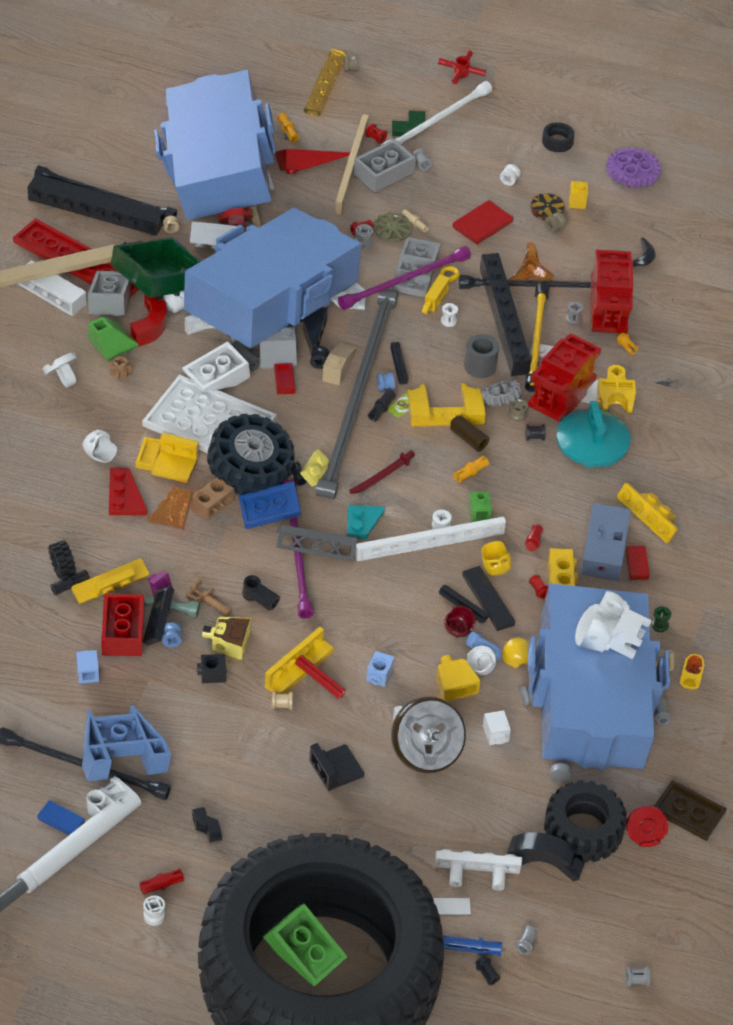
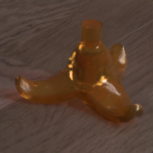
M529 242L522 265L508 280L525 281L529 278H534L542 281H552L554 275L539 263L535 244Z

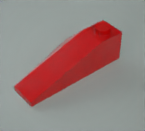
M301 149L275 151L280 171H286V174H296V171L350 156V152Z

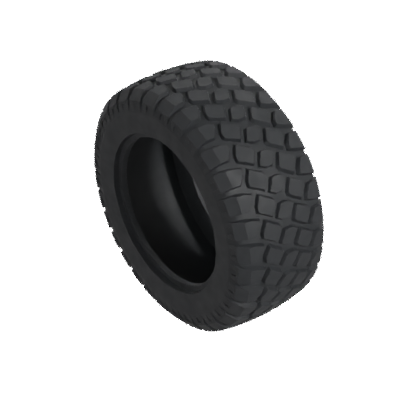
M310 833L309 837H305L303 834L288 836L287 841L280 838L267 843V848H256L248 853V859L241 858L231 867V872H226L220 879L217 888L213 890L207 903L208 907H206L201 926L203 927L200 931L198 943L199 948L202 949V951L198 952V969H201L199 974L201 989L205 993L203 997L208 1012L212 1013L211 1018L215 1025L426 1024L437 999L443 972L444 941L442 925L437 906L434 904V899L427 886L423 885V881L414 870L409 869L408 865L397 856H391L389 851L378 845L371 847L368 841L359 838L349 840L347 835L333 833L331 837H326V833ZM305 904L315 917L343 920L365 931L380 946L388 963L373 980L355 990L336 995H313L293 990L276 981L262 968L254 955V951L264 939L263 936L294 909Z

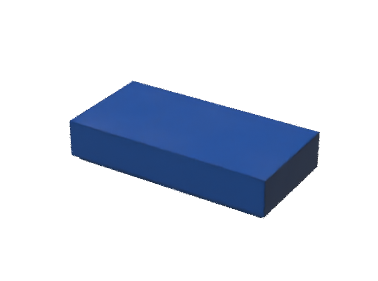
M50 800L37 815L38 820L67 835H70L85 823V818Z

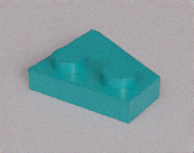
M348 505L347 536L366 540L371 530L377 525L378 519L384 515L385 507Z

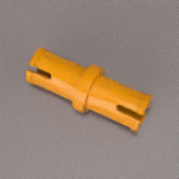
M280 113L277 116V120L282 126L283 133L288 136L290 142H297L300 136L295 130V125L293 122H290L286 113Z
M481 456L473 462L466 463L465 467L453 473L455 481L457 480L458 483H461L468 477L477 475L478 471L489 466L488 459L485 456Z

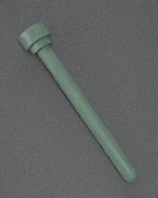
M114 591V592H112L111 594H127V593H121V592H116V591ZM144 597V605L152 606L154 598ZM171 601L169 609L184 611L188 616L197 618L200 602L191 601L185 604Z

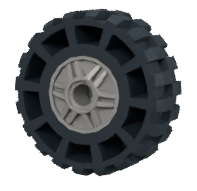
M247 413L240 414L239 416L235 415L221 422L218 428L215 429L208 448L207 463L210 465L209 469L212 475H215L219 480H224L227 485L232 486L236 494L256 493L258 490L281 485L283 481L287 480L295 458L294 445L292 440H289L290 436L286 430L284 431L281 425L277 422L274 423L270 418H264L258 414L248 415Z

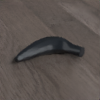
M643 237L640 239L643 254L641 257L633 260V267L649 265L655 259L656 252L654 247Z

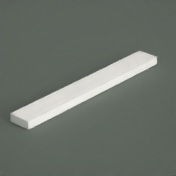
M504 517L358 543L356 544L355 557L357 561L502 535L505 531L506 520Z

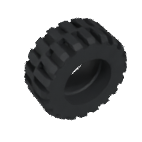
M584 780L577 781L575 784L570 782L565 784V788L563 786L558 788L556 793L550 797L544 822L545 834L556 836L576 848L574 854L584 863H588V860H592V862L600 861L601 857L606 859L611 853H615L623 840L627 821L626 808L623 806L621 798H616L617 794L612 789L609 791L607 786L603 784L597 785L594 781L586 783ZM580 813L589 814L597 818L603 825L596 829H583L571 823L568 817Z

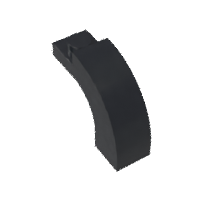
M527 832L513 836L507 850V854L522 857L521 866L533 861L549 863L558 868L573 882L579 880L585 864L574 854L576 848L563 839L545 833Z

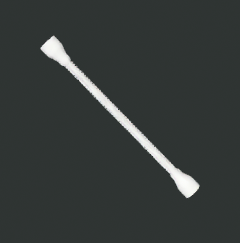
M488 81L482 82L471 94L395 140L402 145L403 142L473 99L490 94L492 92L491 84Z

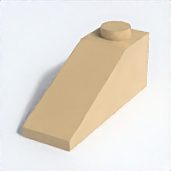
M339 343L329 353L323 366L324 382L338 386L341 385L357 351V347Z

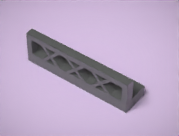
M278 525L277 533L279 535L276 548L353 561L357 540L355 537ZM283 534L291 535L295 542L290 546L282 545ZM304 538H310L314 545L309 549H304L300 541ZM323 541H328L333 548L328 552H323L319 544ZM342 544L351 545L349 556L341 555L337 548Z

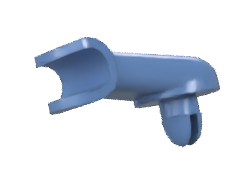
M476 632L469 634L466 640L468 647L472 649L482 645L490 647L496 654V662L501 659L502 651L499 646L482 638V634H477Z

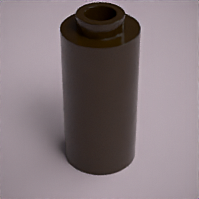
M463 416L452 419L450 430L477 452L485 449L490 440L489 436Z

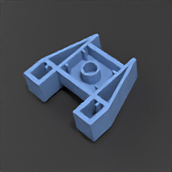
M133 705L130 706L129 713L123 715L94 717L91 710L87 711L82 768L87 781L108 779L112 757L140 755L147 775L168 772L171 752L165 739Z

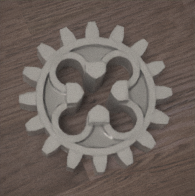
M511 379L508 381L502 380L501 382L495 381L494 384H489V387H485L484 391H482L484 403L487 405L492 404L493 407L497 404L499 406H502L504 403L509 404L510 401L515 402V398H520L522 394L520 383H517V380L511 381Z

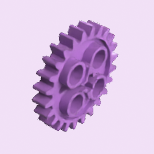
M628 146V150L622 147L621 151L616 149L615 153L612 152L611 156H608L606 172L609 173V177H612V181L618 180V185L624 183V187L630 185V188L636 186L639 189L640 185L646 188V184L651 186L652 182L656 183V180L659 179L661 163L658 162V158H654L655 154L649 155L650 151L643 152V148L637 150V147L631 149Z

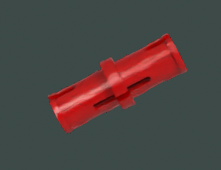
M179 868L172 872L159 873L156 877L140 881L139 887L142 894L145 895L159 889L165 890L170 885L184 882V876Z

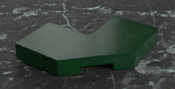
M409 111L408 121H392V136H402L425 122V111Z

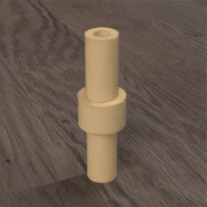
M407 209L402 211V214L412 222L414 227H418L423 232L428 231L429 227L421 221L420 217L413 215Z

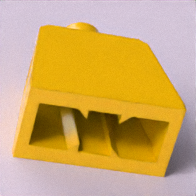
M444 655L440 659L442 664L438 665L436 675L441 698L448 702L479 694L480 679L465 659L453 661L451 655Z

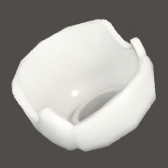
M483 645L474 647L467 654V663L476 675H488L496 666V654L490 647Z

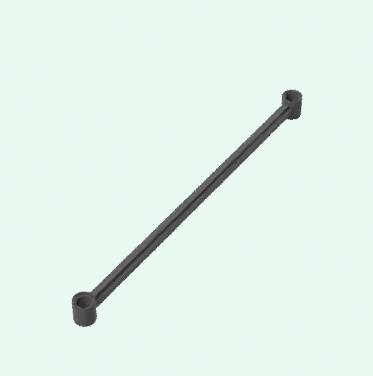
M385 289L378 294L377 304H380L325 479H319L316 496L336 498L338 482L335 481L390 307H395L397 303L398 291Z

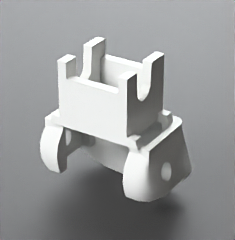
M606 591L600 604L590 606L582 615L576 628L575 641L581 648L602 653L604 650L608 651L611 648L633 659L637 651L631 648V644L640 647L643 641L641 639L646 632L641 629V626L649 627L652 620L629 610L630 606L618 594Z

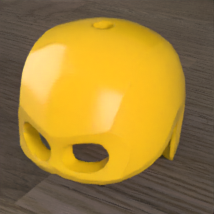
M493 541L482 547L483 566L489 575L499 576L511 570L510 552H507L503 542Z

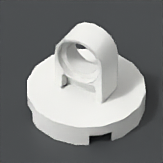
M75 352L68 353L54 360L55 362L51 366L47 364L42 370L45 375L57 372L63 385L68 388L76 384V377L69 365L75 362L78 357Z

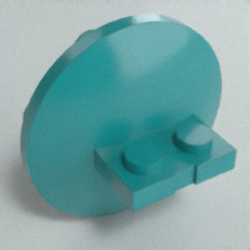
M590 401L589 409L574 411L560 421L556 440L558 447L565 456L587 468L611 466L620 461L629 450L631 436L629 429L621 419L609 412L603 411L602 408H599L597 401Z

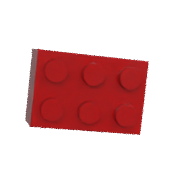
M104 594L101 635L102 656H142L144 594Z

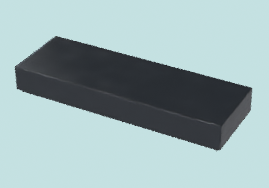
M170 586L157 590L155 593L143 643L146 645L160 642L162 639L174 589Z

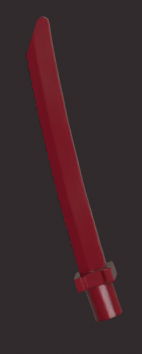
M410 450L404 455L402 452L398 460L350 489L349 493H360L402 465H410V460L415 457V453Z

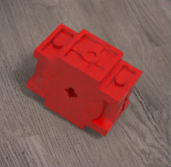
M599 249L595 251V265L593 272H591L590 292L591 332L628 333V318L630 311L633 309L634 288L631 251Z
M571 333L565 339L561 338L544 356L542 364L531 376V380L535 382L534 389L536 393L528 400V406L558 422L565 415L570 414L586 396L588 388L597 379V374L593 372L594 364L597 357L601 354L602 348Z

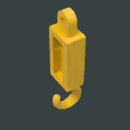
M446 266L441 269L439 276L425 295L422 309L423 314L428 315L430 311H436L449 291V284L459 278L460 271L456 267ZM446 271H451L454 273V275L446 277L444 276V273Z

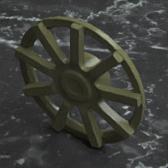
M389 212V214L378 216L374 221L373 229L376 235L384 240L400 241L411 234L412 222L403 214L399 215ZM401 226H409V230ZM376 227H385L378 231L376 229ZM399 230L406 232L407 234L402 237V235L399 233ZM386 231L388 233V236L384 237L381 235V233ZM391 235H397V236H398V238H395V239L390 238V237H391Z

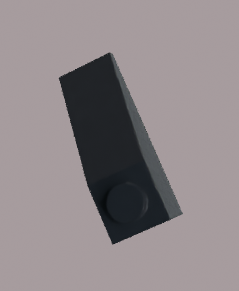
M321 307L304 319H300L310 353H312L314 347L320 345L327 323L328 308Z

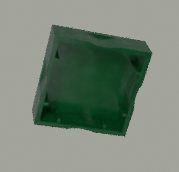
M173 237L142 243L113 246L110 265L151 298L184 291L185 271L200 263L201 260L192 255Z

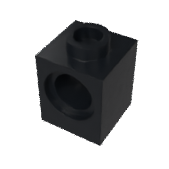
M225 654L201 655V663H197V675H201L202 683L226 682Z

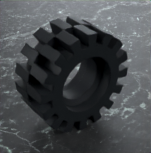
M62 540L50 544L48 552L54 572H56L58 578L75 574V561L67 542Z

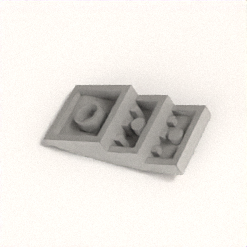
M407 237L400 254L395 278L436 262L441 243ZM434 270L395 285L391 290L425 297L429 290Z

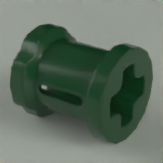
M657 607L653 613L655 618L652 620L651 626L656 632H664L669 628L668 620L671 618V611L667 607Z

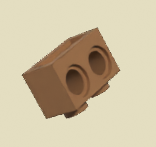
M216 477L191 496V510L206 521H209L234 501V488L227 485L224 480H219Z

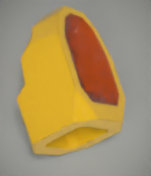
M690 654L685 659L679 682L684 688L691 690L699 688L705 667L704 659L701 655Z

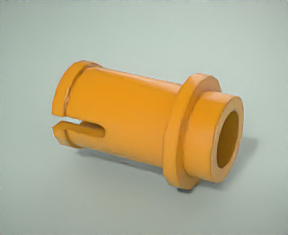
M621 333L617 337L618 345H622L630 355L635 354L631 347L636 352L638 351L639 347L630 339L629 334Z

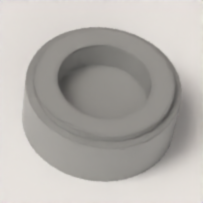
M564 763L554 764L550 768V777L555 782H566L571 778V769Z

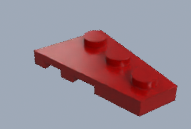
M110 468L109 515L147 516V508L130 469Z

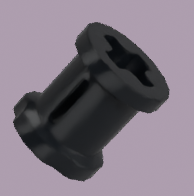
M526 424V441L530 439L545 441V424H541V426H529V424Z

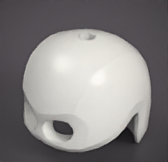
M95 430L88 434L82 444L86 454L93 460L101 463L110 462L117 453V446L110 442V435L102 430Z

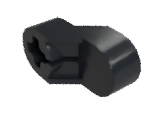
M205 807L192 809L195 830L205 833L209 843L221 841L222 833L218 820L207 816Z

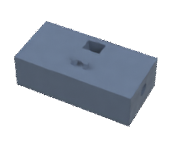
M593 503L581 575L619 581L631 509Z

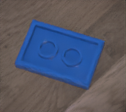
M294 481L265 490H258L256 493L239 495L246 529L302 515Z

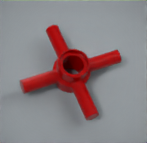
M468 50L465 56L457 57L455 62L442 58L438 60L439 65L454 69L455 75L451 80L453 84H457L460 78L468 77L469 73L484 77L486 75V70L470 65V58L473 55L471 50Z

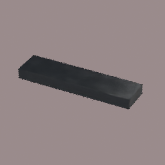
M481 566L463 571V578L483 610L489 614L488 618L495 629L500 631L515 626L514 618Z

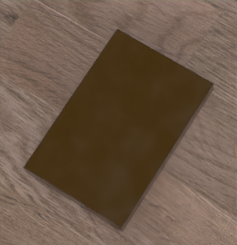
M673 780L654 805V807L659 808L665 814L667 821L705 841L709 839L727 811V808Z

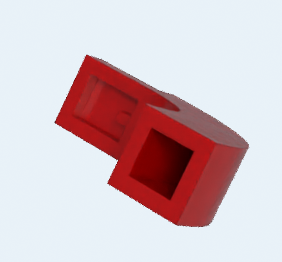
M144 294V306L149 315L144 319L130 323V335L138 343V347L152 343L163 334L167 323V309L164 300L159 301L157 297L149 298Z

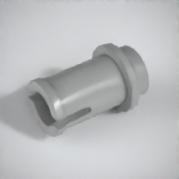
M661 699L655 709V720L660 725H666L669 723L671 715L667 709V701Z
M525 926L520 940L516 942L517 951L521 954H528L533 949L532 944L537 935V930L532 926Z

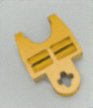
M611 365L607 370V378H599L598 406L607 412L610 405L619 404L626 410V413H632L636 395L635 380H626V370L624 367Z

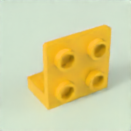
M162 433L160 437V453L151 474L187 483L199 457V441Z

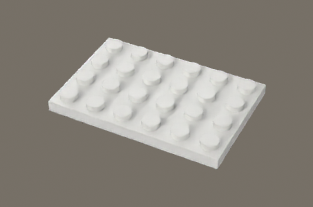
M179 374L143 419L142 426L160 434L166 433L199 441V450L208 453L215 429L218 428L221 422L228 420V418L247 413L248 415L258 414L264 418L268 417L271 421L275 422L277 414L219 390L203 392L191 379Z

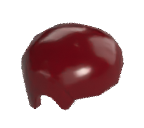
M455 606L446 615L444 627L450 635L456 638L466 637L473 630L476 624V617L471 609L465 606Z

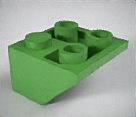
M103 316L88 323V339L107 361L138 347V343L119 322Z

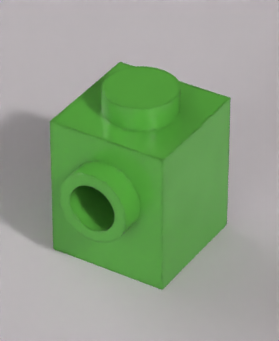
M489 491L470 492L468 507L472 522L491 519L492 505Z

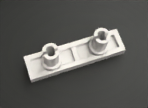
M443 849L436 851L435 867L450 868L449 885L452 887L462 886L464 869L493 872L492 889L503 890L505 888V873L520 874L522 857H517L513 854L499 856L493 853L474 854L471 851H463L461 853Z

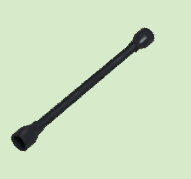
M38 165L34 172V176L38 174L155 207L151 204L149 205L123 195L59 176L47 167ZM155 207L164 210V219L168 216L177 217V209Z
M459 275V289H470L484 285L483 279L481 280L469 275ZM507 279L509 287H535L538 283L544 282L552 288H591V281H515Z
M4 727L0 729V744L5 746H23L82 767L81 758L58 750L56 751L29 740L27 741L24 737L18 736L13 730ZM112 769L109 771L108 777L112 778L115 776L123 782L143 788L156 798L166 801L170 794V784L149 780L144 781Z

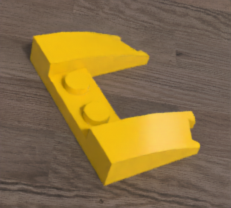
M461 383L463 407H429L425 384H421L419 388L413 390L408 389L407 398L411 426H451L452 419L458 416H463L473 425H484L486 414L480 388H471L467 384Z

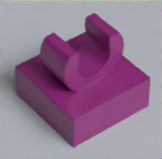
M165 571L148 577L153 597H155L157 590L168 586L173 588L169 574Z

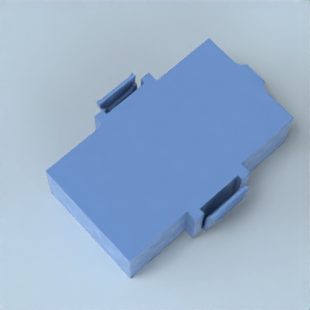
M248 69L221 76L212 74L197 78L192 83L166 89L169 121L162 122L161 129L167 143V149L162 136H159L156 129L154 130L156 154L159 161H163L167 175L172 178L174 187L176 186L187 221L222 213L229 209L244 208L271 201L267 165L274 163L273 154L276 151L273 134L275 133L274 122L269 103H265L266 111L264 112L261 99L257 100Z
M295 207L259 228L254 225L248 226L243 234V226L238 225L235 229L216 238L215 254L185 271L184 310L247 347L252 348L289 324L293 326L298 325L300 319H304L321 307L330 305L332 297L358 282L361 243L339 232L336 225L324 219H315Z
M550 583L541 613V629L537 642L535 643V636H531L528 647L529 692L533 695L532 706L542 707V759L574 762L584 769L591 767L604 770L610 766L644 769L654 739L653 715L656 706L660 703L664 689L668 690L671 683L669 650H665L664 656L660 657L656 668L660 641L650 640L649 627L641 626V629L646 632L641 639L643 641L640 647L631 644V648L637 651L633 659L611 648L608 651L604 650L603 653L581 648L576 644L575 632L584 612L590 606L600 604L606 591L618 594L630 606L629 610L649 619L648 594Z

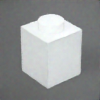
M504 710L485 713L483 729L489 745L509 742L511 729Z

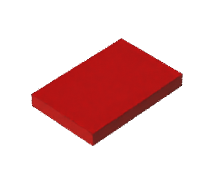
M488 200L453 222L452 227L478 245L512 223L514 217Z

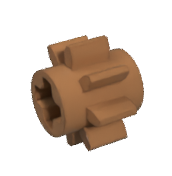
M122 356L114 358L113 362H109L110 375H114L117 379L127 378L128 373H132L131 361Z

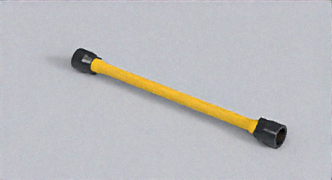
M544 282L538 283L535 287V297L538 302L530 372L525 377V389L528 392H536L534 389L535 382L531 380V376L538 368L544 302L549 298L550 289L549 285Z

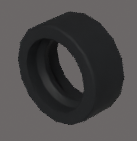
M560 122L550 123L545 126L542 136V144L545 148L560 153L572 148L574 143V130L572 127ZM561 135L564 136L566 139L557 140L553 139L550 136Z

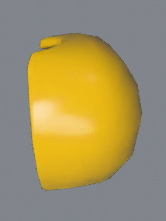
M512 638L507 641L502 650V659L506 664L514 668H518L524 663L528 665L529 641L524 638Z

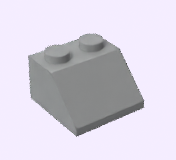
M284 327L258 344L259 358L261 359L260 369L274 368V364L292 363L293 368L297 367L294 327Z

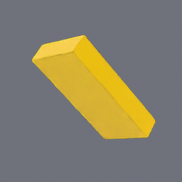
M144 437L135 468L152 471L160 453V439Z

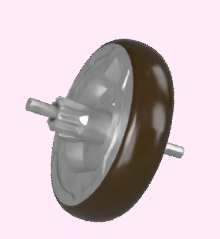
M432 696L414 699L403 706L394 719L391 729L393 749L400 761L414 771L421 773L443 771L456 762L464 749L466 742L464 720L459 711L444 699ZM415 723L422 725V727H419V730L415 731L413 729ZM443 723L445 729L439 732L436 726ZM425 745H432L431 753L425 752Z

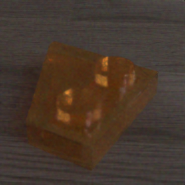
M173 487L167 494L166 499L160 502L155 512L149 515L147 521L184 530L193 492Z

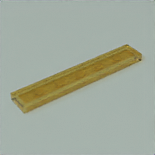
M331 48L305 105L304 113L321 115L342 68L344 55H347V51Z

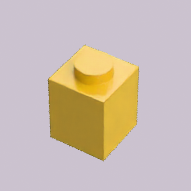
M571 181L569 208L586 209L588 182Z

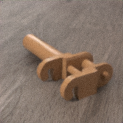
M200 579L192 584L190 590L186 592L187 599L192 598L196 602H200V604L202 601L206 602L226 616H229L232 612L231 609L211 597L215 589L210 588L207 592L203 593L197 590L198 585H202Z

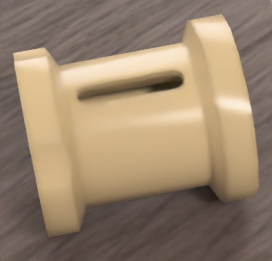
M272 691V710L276 708H289V710H292L293 692L278 694L276 691Z

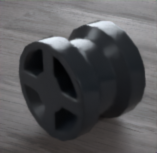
M323 346L314 347L311 353L310 364L314 368L323 369L330 353L329 350Z

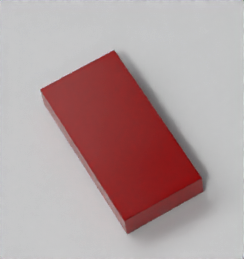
M274 364L277 394H295L293 364Z
M626 546L630 580H649L650 573L646 547Z

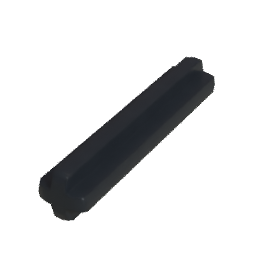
M392 342L390 349L398 382L401 385L407 384L409 378L400 343Z
M441 586L439 590L441 596L456 606H465L471 609L476 620L480 623L487 621L489 617L487 612L449 586Z

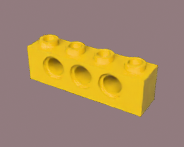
M550 548L548 556L549 584L575 586L578 580V573L574 572V569L577 567V557H573V549Z

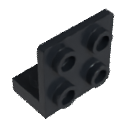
M318 743L310 746L309 761L328 791L364 777V771L346 744L329 751L322 750Z

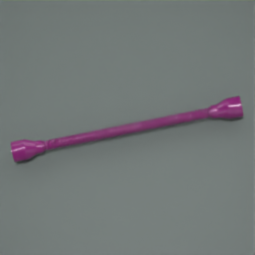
M467 246L456 249L448 257L365 291L338 297V304L342 310L349 309L363 298L449 263L468 260L471 258L470 249Z
M285 480L282 482V484L292 482L294 480ZM297 516L289 518L290 526L298 528ZM294 551L299 587L298 616L302 619H308L314 615L313 604L307 594L302 552Z

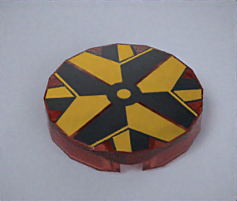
M540 194L532 199L530 209L535 217L538 218L539 216L542 220H545L546 217L553 216L556 212L563 214L565 205L563 200L556 195Z

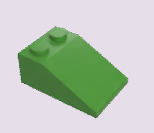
M305 904L294 909L263 936L273 950L313 986L317 985L347 958V955Z

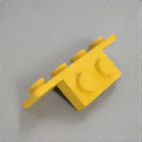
M624 483L617 495V499L628 509H631L665 543H670L678 530L672 523L676 516L671 512L670 507L662 504L655 494H640L629 483Z
M139 558L72 586L71 590L78 604H83L104 594H111L121 587H128L133 582L148 577L149 572L143 560Z

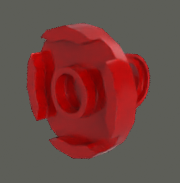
M243 208L226 210L224 215L218 214L220 224L232 226L242 225L245 227V222L253 218V212L250 208L247 211H244Z
M643 805L636 808L629 814L626 821V830L629 838L641 847L658 845L665 834L667 835L669 824L665 814L659 808L652 805Z

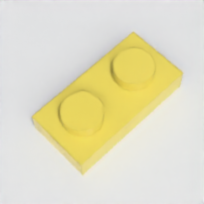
M318 449L312 454L300 474L313 487L322 478L329 466L330 460Z

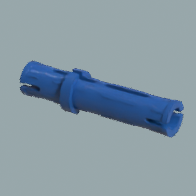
M443 935L444 949L474 952L480 956L481 953L501 956L502 942L485 941L483 938L477 940Z

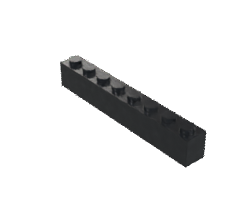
M38 174L34 176L27 187L28 200L154 236H157L163 226V209Z
M499 253L482 254L480 272L511 376L527 375L530 370L531 358Z

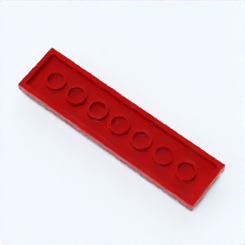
M36 218L13 236L14 243L45 260L91 250L88 246ZM109 262L68 273L91 285L97 271L117 270ZM132 283L129 298L139 290Z

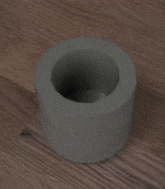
M483 334L471 337L466 345L465 370L470 375L478 378H486L494 374L498 361V342L493 337Z

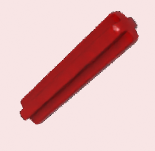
M300 655L297 658L295 664L337 699H341L345 695L346 690L304 655Z

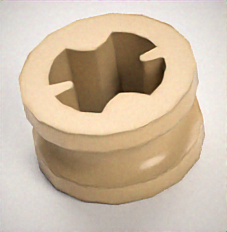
M168 216L163 220L164 230L167 233H175L179 230V220L175 216Z

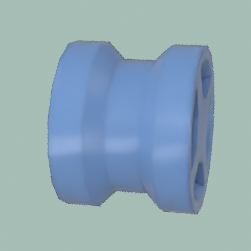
M392 372L387 373V375L377 374L379 392L385 389H395V380Z
M171 622L165 624L162 643L166 647H177L182 643V636L180 635L182 627L178 623Z

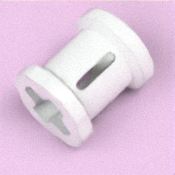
M446 303L442 307L443 316L441 317V323L446 327H453L457 323L456 314L458 313V307L453 303Z

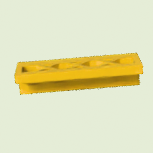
M317 628L265 672V688L271 692L276 691L278 694H285L308 675L295 664L300 655H304L313 664L318 666L334 653V647L324 640L323 628Z

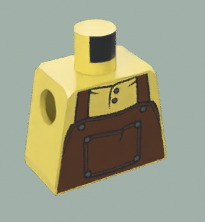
M219 617L216 627L204 625L202 637L212 639L213 651L242 660L250 635L251 618Z

